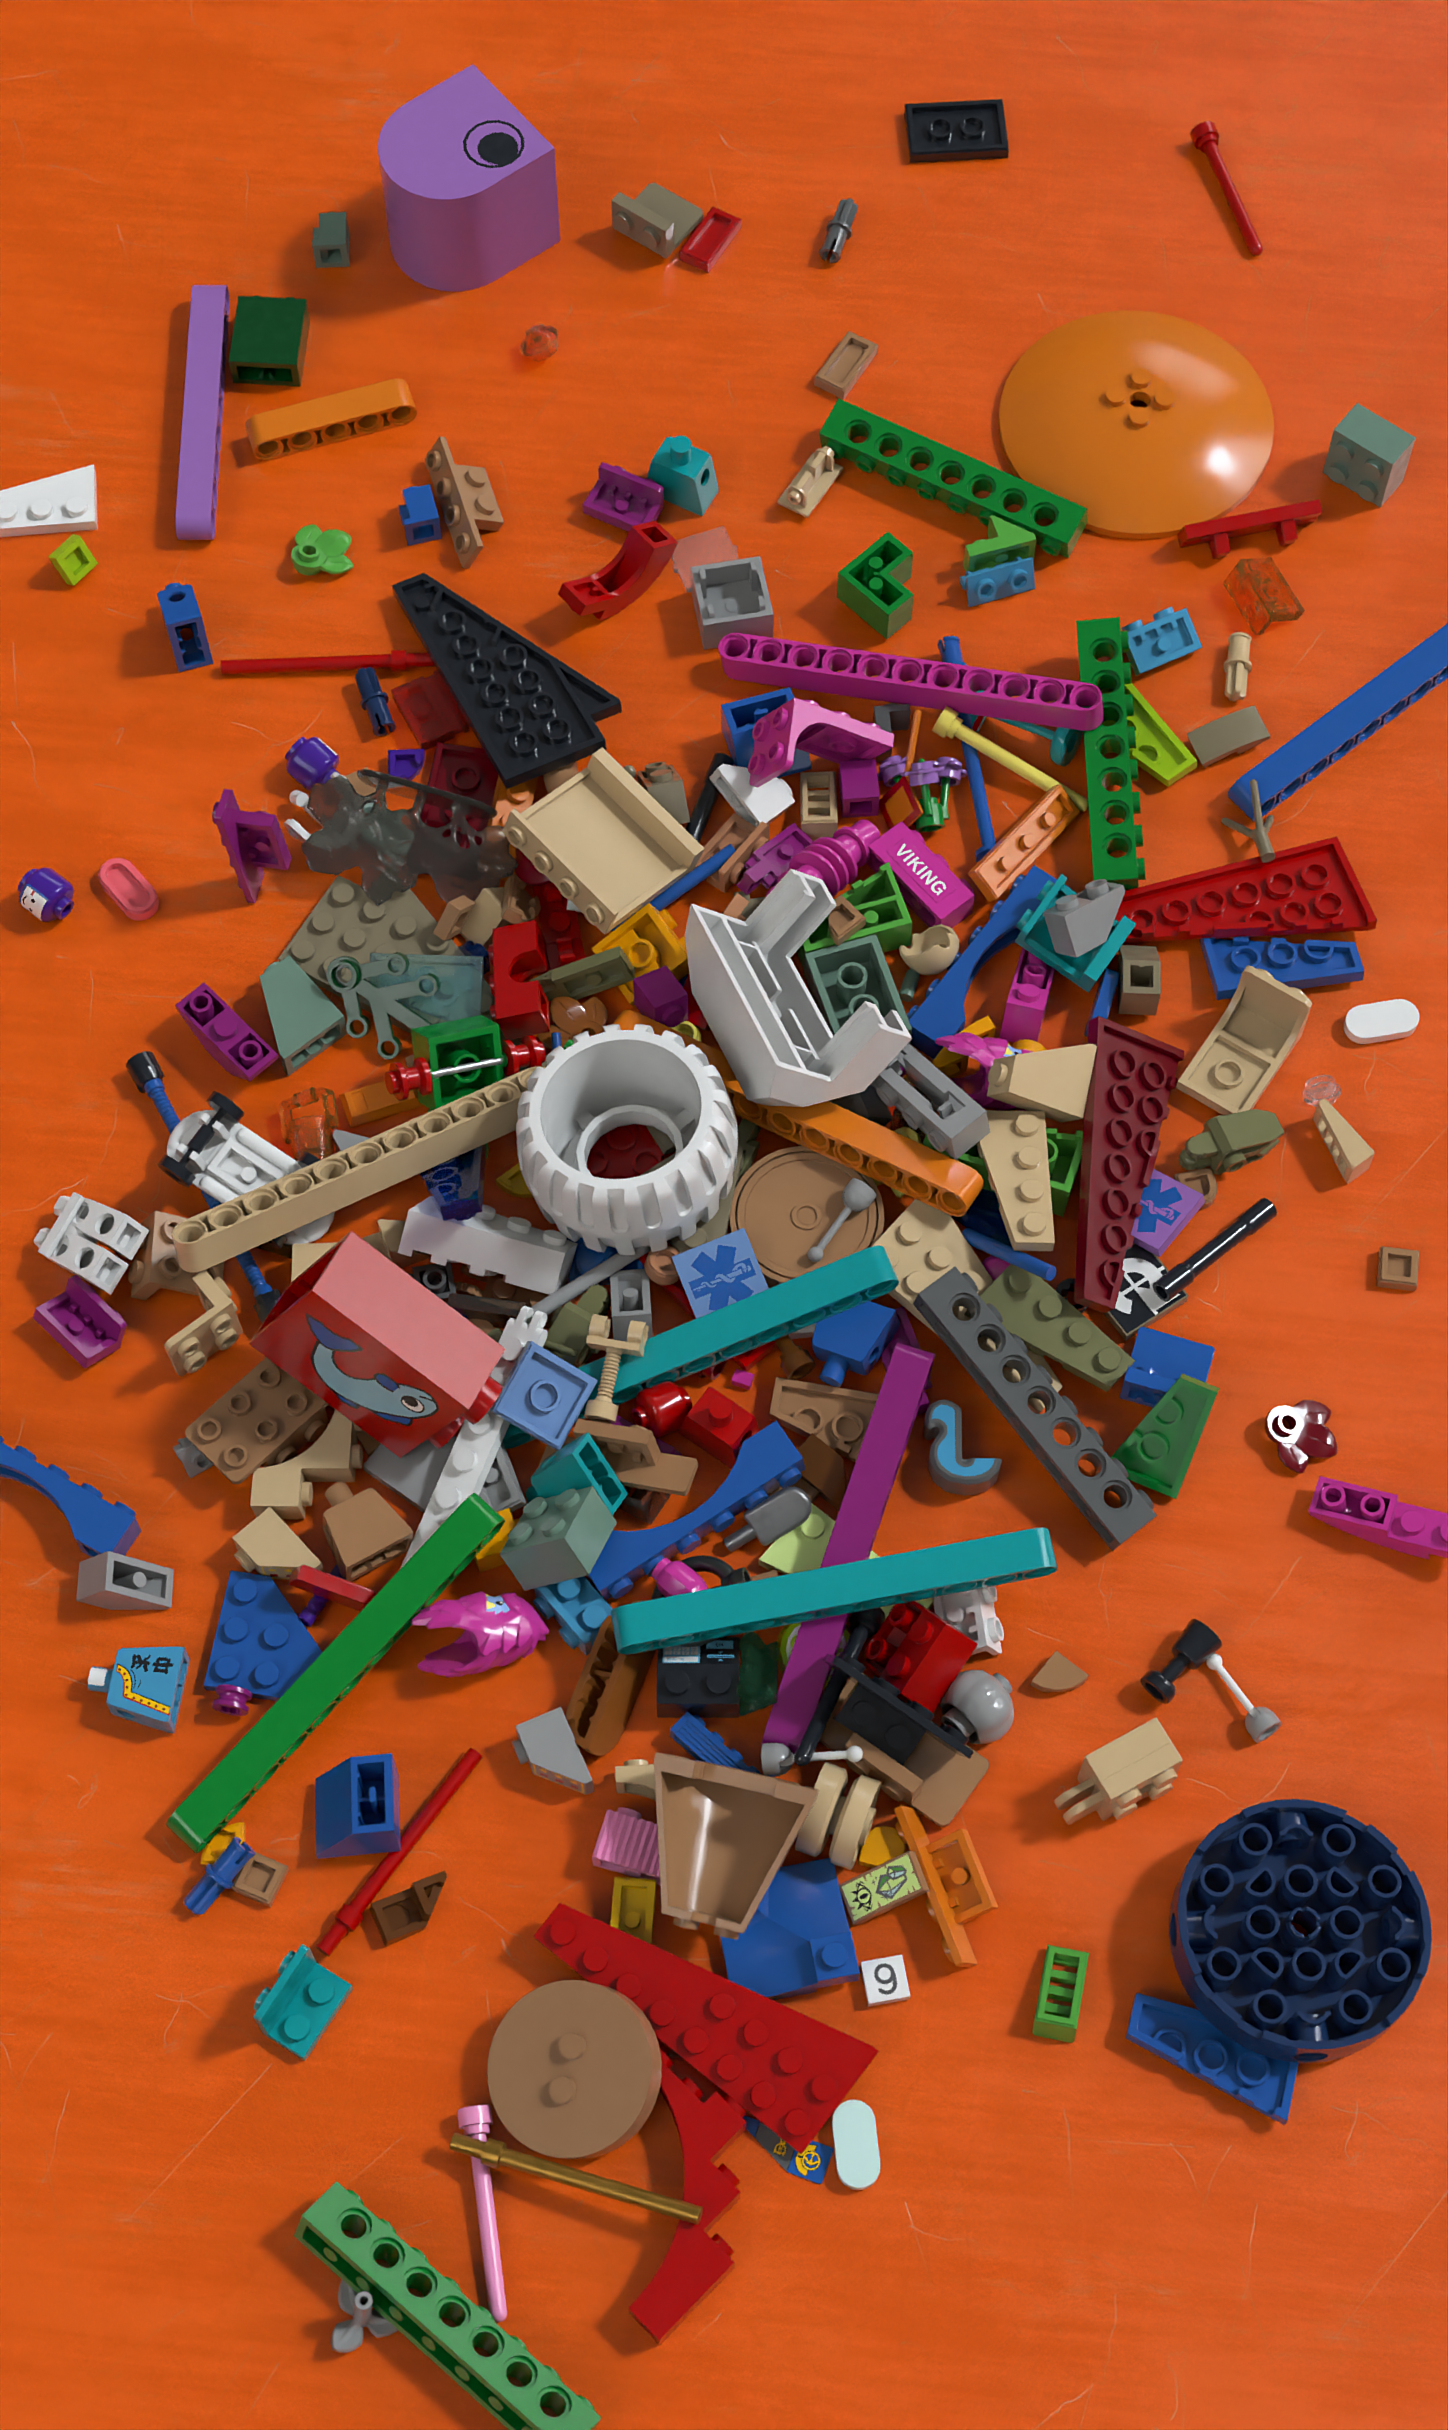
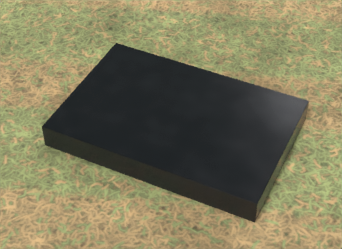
M1002 99L904 105L910 163L1008 158L1009 146Z

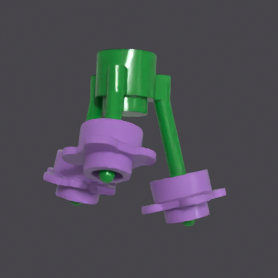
M896 755L882 761L877 777L878 781H883L886 787H893L903 776L908 775L910 786L921 785L922 799H919V803L924 813L912 824L915 825L916 831L932 832L943 829L945 827L944 820H949V787L959 785L961 778L967 776V770L962 769V763L952 757H940L937 759V762L933 760L925 761L921 758L918 760V763L911 764L912 771L904 772L907 757L901 759L900 756ZM930 783L941 786L940 804L936 797L930 796Z

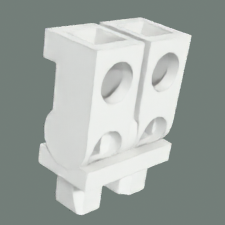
M73 1192L71 1197L60 1196L53 1207L54 1214L58 1216L55 1224L51 1229L47 1227L40 1229L33 1240L34 1244L39 1248L38 1252L61 1268L83 1278L111 1295L129 1264L107 1249L99 1246L98 1243L132 1260L149 1230L127 1214L91 1199L84 1198Z

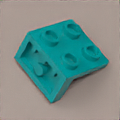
M302 1944L297 1952L292 1950L283 1959L278 1969V1973L281 1976L272 1989L266 1987L258 1996L253 2006V2009L256 2011L253 2018L264 2035L306 2061L352 1992L353 1987L318 1964L310 1948Z

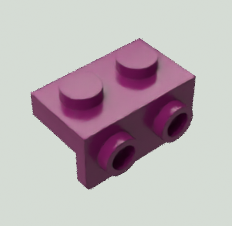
M602 462L598 467L599 479L583 503L584 514L629 532L631 526L658 519L664 509V488L651 479L641 478L627 472L622 467Z
M77 1275L68 1279L64 1293L37 1307L33 1319L84 1368L120 1349L127 1326L122 1316L108 1306L97 1295L96 1291Z

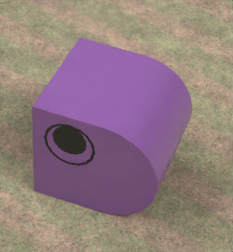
M473 64L407 102L388 118L380 132L378 156L389 241L394 260L411 279L437 290H472L490 284L560 242L555 148Z

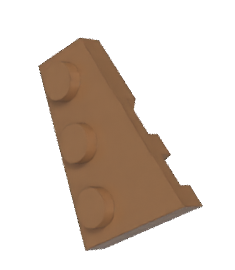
M776 1377L769 1419L772 1421L777 1420L780 1425L806 1438L813 1433L837 1454L856 1463L879 1394Z

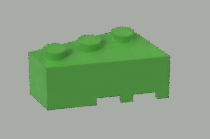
M887 862L879 867V872L863 882L861 879L851 885L849 891L842 894L866 918V925L843 943L876 934L883 953L899 949L902 945L905 947L911 945L912 920L890 864ZM829 915L796 951L803 970L805 953L836 945L829 933Z

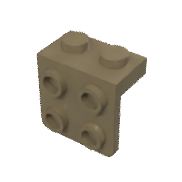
M650 183L634 200L621 192L611 200L613 228L666 259L703 219L701 208L657 183Z

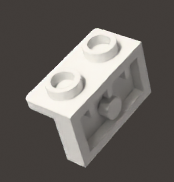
M995 1586L933 1597L935 1614L978 1644L971 1655L984 1651L992 1655L1002 1653L1000 1641L1004 1639V1631L999 1618L995 1614L994 1602L997 1601Z

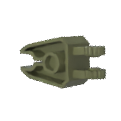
M1252 1109L1224 1116H1215L1204 1123V1130L1201 1134L1188 1139L1185 1148L1179 1155V1165L1182 1166L1181 1168L1189 1171L1209 1166L1212 1167L1213 1173L1216 1175L1234 1172L1246 1164L1262 1159L1279 1143L1278 1138L1285 1132L1275 1113Z
M593 1284V1286H589V1289H586L587 1292L582 1295L577 1305L568 1301L563 1307H559L549 1323L550 1330L546 1340L575 1349L577 1355L571 1357L548 1351L576 1368L586 1365L592 1354H597L600 1351L598 1349H591L586 1340L587 1335L589 1336V1325L593 1314L606 1316L607 1310H610L611 1299L603 1285Z

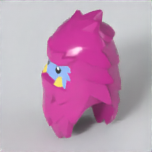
M969 1032L943 1036L935 1040V1044L946 1047L948 1051L969 1056L980 1063L979 1069L975 1073L962 1078L949 1079L982 1108H995L996 1111H1027L988 1097V1074L994 1059L1031 1053L1033 1051L1013 1048L1006 1039L980 1038Z
M481 1591L460 1597L459 1600H439L435 1604L421 1610L412 1619V1625H427L428 1629L451 1626L465 1629L464 1633L452 1644L425 1655V1660L417 1665L422 1671L445 1675L446 1677L476 1674L497 1665L500 1667L505 1666L520 1657L525 1658L533 1652L538 1640H546L545 1634L549 1632L536 1610L515 1593L489 1596Z

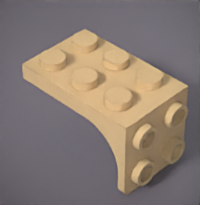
M1246 966L1227 1009L1178 1080L1176 1088L1222 1115L1252 1110L1301 1038L1312 1001L1300 989L1288 987L1277 981L1266 970Z

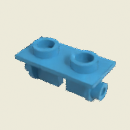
M1016 557L1013 561L995 565L991 569L985 568L974 572L966 571L965 576L960 577V585L962 590H967L968 606H976L1035 589L1033 558L1021 559Z

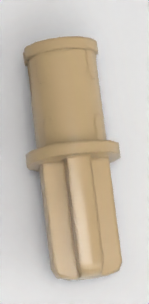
M1243 632L1233 633L1228 638V659L1223 665V669L1226 672L1225 695L1229 697L1230 701L1234 702L1245 698L1247 676L1252 670V664L1249 661L1252 639L1251 636Z

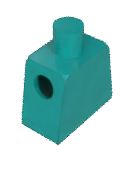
M686 436L667 437L650 463L647 478L664 488L665 501L703 517L719 492L712 456L708 452L691 446V441Z
M587 1432L548 1456L531 1476V1484L533 1486L527 1489L526 1498L529 1503L538 1497L545 1499L560 1495L568 1489L579 1490L593 1486L613 1515L628 1493Z

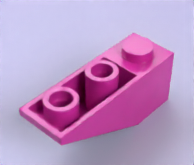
M1023 947L1007 999L1000 1038L1010 1042L1024 1039L1038 1042L1055 969Z

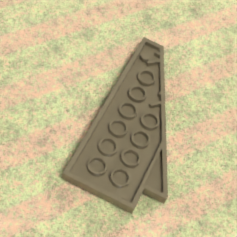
M389 865L386 866L370 890L338 875L278 958L280 962L290 955L316 985L342 998V994L333 990L327 981V968L334 959L341 956H350L355 958L360 964L383 960L393 953L400 952L409 959V968L404 974L391 976L385 973L366 979L379 988L414 981L424 974L432 973L440 980L441 986L438 993L431 997L417 995L398 999V1001L432 1024L478 1015L492 1020L490 1006L495 1004V997L491 992L490 985L451 938L444 941L433 934L438 922L397 872ZM393 958L391 966L394 970L400 971L402 962L398 958ZM343 968L341 976L344 980L350 981L352 973L349 969ZM424 979L422 982L424 990L431 992L433 990L432 981ZM358 993L360 1008L372 1014L370 1001ZM389 1014L391 1024L411 1034V1028ZM499 1027L500 1041L506 1040L503 1032ZM523 1037L511 1039L514 1046L521 1045ZM546 1060L544 1063H542V1067H547ZM526 1067L519 1068V1072H520V1071H523V1070H525V1069H527V1068H526Z

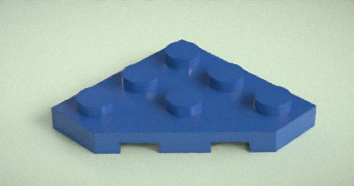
M231 1570L204 1681L205 1690L215 1691L218 1685H234L252 1692V1698L277 1702L322 1654V1651L270 1576Z

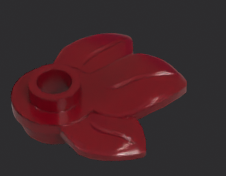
M1302 1400L1293 1407L1286 1405L1277 1406L1266 1416L1265 1432L1273 1442L1277 1443L1279 1459L1287 1468L1296 1473L1302 1474L1308 1463V1457L1325 1459L1333 1457L1338 1453L1337 1442L1333 1433L1324 1426L1331 1416V1410L1326 1405L1313 1400ZM1282 1418L1288 1422L1290 1430L1284 1428Z

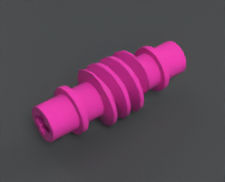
M861 819L851 827L838 829L832 838L820 837L814 840L792 858L789 863V869L780 874L777 884L790 869H794L822 879L831 896L834 897L838 891L843 890L847 884L855 880L858 874L857 868L868 862L870 858L869 845L881 837L879 830L872 822ZM771 888V889L767 892L766 897H767V895L773 890V888Z

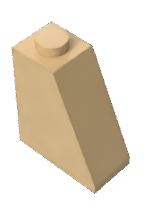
M1084 1044L994 1059L988 1074L989 1087L987 1096L1027 1111H1045L1046 1118L1060 1123L1083 1119L1097 1046L1094 1044Z

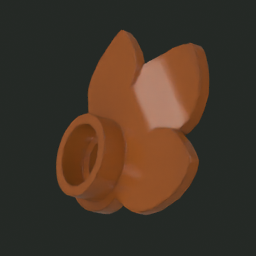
M555 997L552 999L550 1007L554 1024L550 1025V1032L537 1034V1037L545 1047L552 1051L551 1033L559 1032L561 1034L562 1048L569 1039L573 1040L574 1036L588 1031L589 1035L604 1033L603 1026L606 1025L608 1020L607 1009L597 997L588 999L583 1005L571 997Z

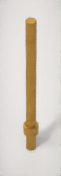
M454 2133L450 2143V2150L481 2159V2164L499 2169L502 2165L697 2225L702 2216L703 2207L511 2150L506 2148V2143L488 2138L485 2142Z

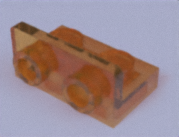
M1271 557L1240 559L1224 580L1223 584L1254 635H1262L1272 622L1298 620L1305 611Z

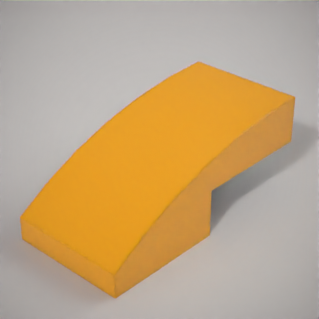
M986 1016L959 1033L969 1032L980 1038H994L995 1026L990 1017ZM943 1047L932 1064L948 1078H953L967 1071L969 1056L948 1051L946 1047Z

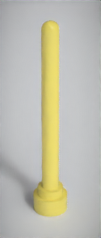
M948 706L945 707L932 729L934 733L942 738L946 736L951 739L954 736L1046 792L1052 786L1060 784L1080 812L1088 809V800L963 725V720L958 717L959 713Z

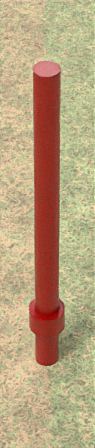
M391 650V654L221 660L222 675L357 670L369 667L373 669L392 668V672L407 671V668L435 667L427 652L407 653L406 650Z
M473 1748L468 1749L400 1837L401 1851L389 1852L349 1904L344 1903L334 1915L336 1921L316 1945L320 1952L329 1957L349 1931L354 1932L364 1919L361 1916L482 1760L483 1757Z

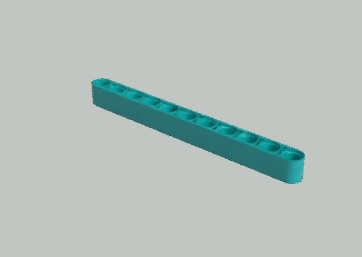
M879 1245L866 1248L647 1339L643 1357L628 1354L621 1355L619 1367H617L619 1368L616 1375L617 1379L614 1390H612L614 1391L611 1398L613 1404L619 1405L634 1399L638 1392L664 1381L675 1382L891 1292L899 1285V1280L885 1248ZM605 1357L578 1368L598 1380L588 1400H594L598 1396L597 1392H599L598 1388H600L599 1384L602 1377L601 1373H603L602 1369H604ZM587 1401L582 1411L580 1412L577 1420L585 1419L584 1414L587 1406ZM510 1423L503 1438L505 1448L509 1449L528 1443L536 1438Z
M1033 1528L627 1604L611 1610L610 1613L618 1653L634 1654L1039 1578L1056 1572L1058 1567L1049 1530L1047 1528Z

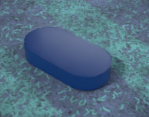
M1108 968L1105 969L1096 992L1084 1036L1088 1037L1089 1020L1097 1016L1107 1019L1118 985L1119 972Z

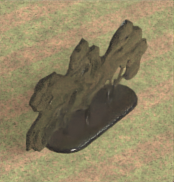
M365 769L358 770L357 777L363 783L376 789L374 793L365 797L357 793L350 781L341 775L328 779L324 785L319 783L313 784L307 808L323 825V829L314 832L306 842L302 843L301 848L307 857L306 863L308 867L314 872L339 875L344 870L359 866L363 871L361 888L377 906L389 900L393 892H404L416 886L417 877L422 873L431 875L439 897L447 904L462 895L475 901L483 888L499 887L501 878L510 877L513 875L514 869L518 867L517 861L509 854L510 842L502 832L504 827L499 825L488 826L482 831L477 832L466 821V815L479 819H494L497 816L498 812L494 808L480 801L389 774ZM385 793L415 800L413 808L395 811L387 809ZM367 803H374L370 813H365L363 810L364 806ZM424 803L452 811L451 822L439 828L424 824L420 817ZM458 827L461 828V834L465 835L467 833L470 844L468 849L461 848L456 840V830ZM450 828L451 836L442 837V833ZM475 835L482 838L480 846L476 845L474 841Z

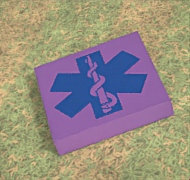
M1153 1168L1149 1186L1143 1189L1139 1204L1143 1206L1141 1215L1135 1218L1132 1228L1133 1243L1160 1257L1205 1203L1204 1195Z

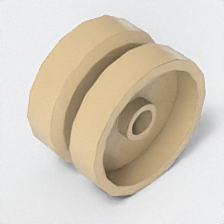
M826 1762L814 1788L819 1789L818 1798L798 1833L795 1850L816 1857L823 1851L829 1835H834L829 1851L830 1861L833 1864L851 1870L861 1846L865 1845L876 1814L875 1805L880 1792L881 1782L861 1775L853 1782L848 1796L844 1797L848 1780L846 1769Z

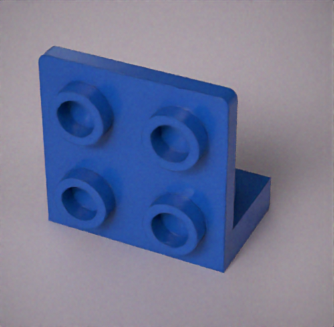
M1140 1327L1131 1355L1135 1362L1131 1367L1128 1366L1119 1398L1153 1408L1181 1374L1206 1383L1215 1352L1214 1347L1146 1327Z

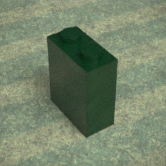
M238 296L229 355V366L233 383L301 387L310 324L306 299Z

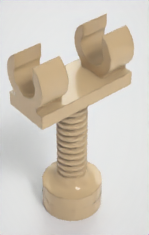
M593 1314L586 1343L591 1349L604 1350L607 1354L605 1355L604 1369H602L603 1373H601L602 1377L600 1378L599 1392H597L598 1396L594 1400L587 1401L584 1417L590 1420L602 1419L614 1424L616 1422L618 1406L613 1404L611 1398L614 1393L612 1390H614L617 1379L616 1375L619 1369L617 1367H619L621 1355L644 1356L649 1326L646 1325V1322L631 1320L627 1333V1342L607 1339L611 1320L607 1319L608 1316Z

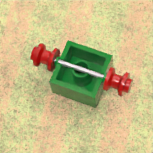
M482 1015L411 1029L414 1054L412 1067L404 1068L400 1062L391 1063L389 1072L385 1073V1084L389 1094H394L399 1101L406 1100L409 1096V1091L417 1089L419 1102L429 1109L435 1110L504 1079V1073L509 1077L518 1073L519 1068L542 1067V1063L546 1060V1053L542 1042L537 1041L533 1035L524 1036L521 1045L516 1046L509 1039L500 1041L499 1024Z

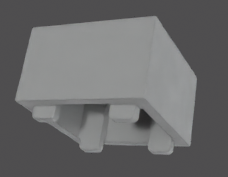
M760 556L691 567V595L704 650L719 647L721 639L731 633L773 638L774 614Z

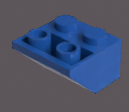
M790 687L721 705V730L730 755L734 760V766L748 768L750 758L753 755L755 740L752 737V733L757 720L793 699L794 696ZM795 748L791 768L777 776V778L810 770L811 761L809 753Z
M392 1753L350 1757L315 1779L317 1859L401 1851L399 1774Z

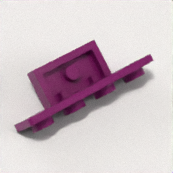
M224 789L220 802H216L213 807V823L218 827L221 843L227 850L230 866L234 868L238 878L239 888L243 890L248 903H256L264 877L262 867L288 870L292 858L276 815L264 811H241L233 790Z

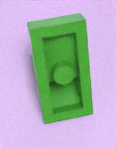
M989 516L988 540L980 539L972 544L965 545L963 567L965 572H974L985 568H994L995 565L1013 561L1016 557L1021 559L1032 557L1034 560L1037 541L1035 534L998 517Z

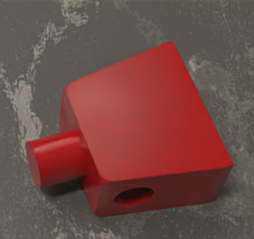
M712 1387L707 1388L689 1411L679 1430V1434L730 1469L733 1468L742 1446L740 1445L741 1440L745 1441L759 1432L756 1418L751 1413Z

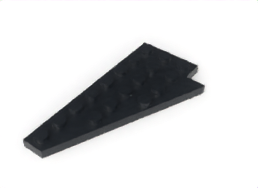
M425 573L392 585L393 594L506 789L591 756L602 747L606 749V740L597 727L596 722L622 712L619 698Z

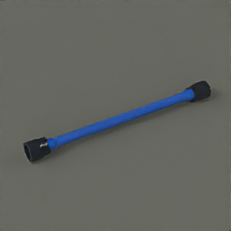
M140 1052L127 1061L126 1068L139 1091L147 1093L148 1097L152 1098L171 1135L180 1119L164 1092L165 1087L162 1078L165 1076L152 1052ZM201 1190L210 1209L222 1204ZM248 1250L235 1257L254 1290L253 1295L256 1304L253 1307L261 1323H263L280 1298L281 1293L278 1289L272 1290L271 1286L266 1284L260 1269Z

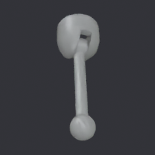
M851 1178L842 1194L845 1208L819 1244L808 1251V1258L812 1262H819L823 1258V1250L851 1211H863L872 1204L877 1195L870 1186L859 1179Z

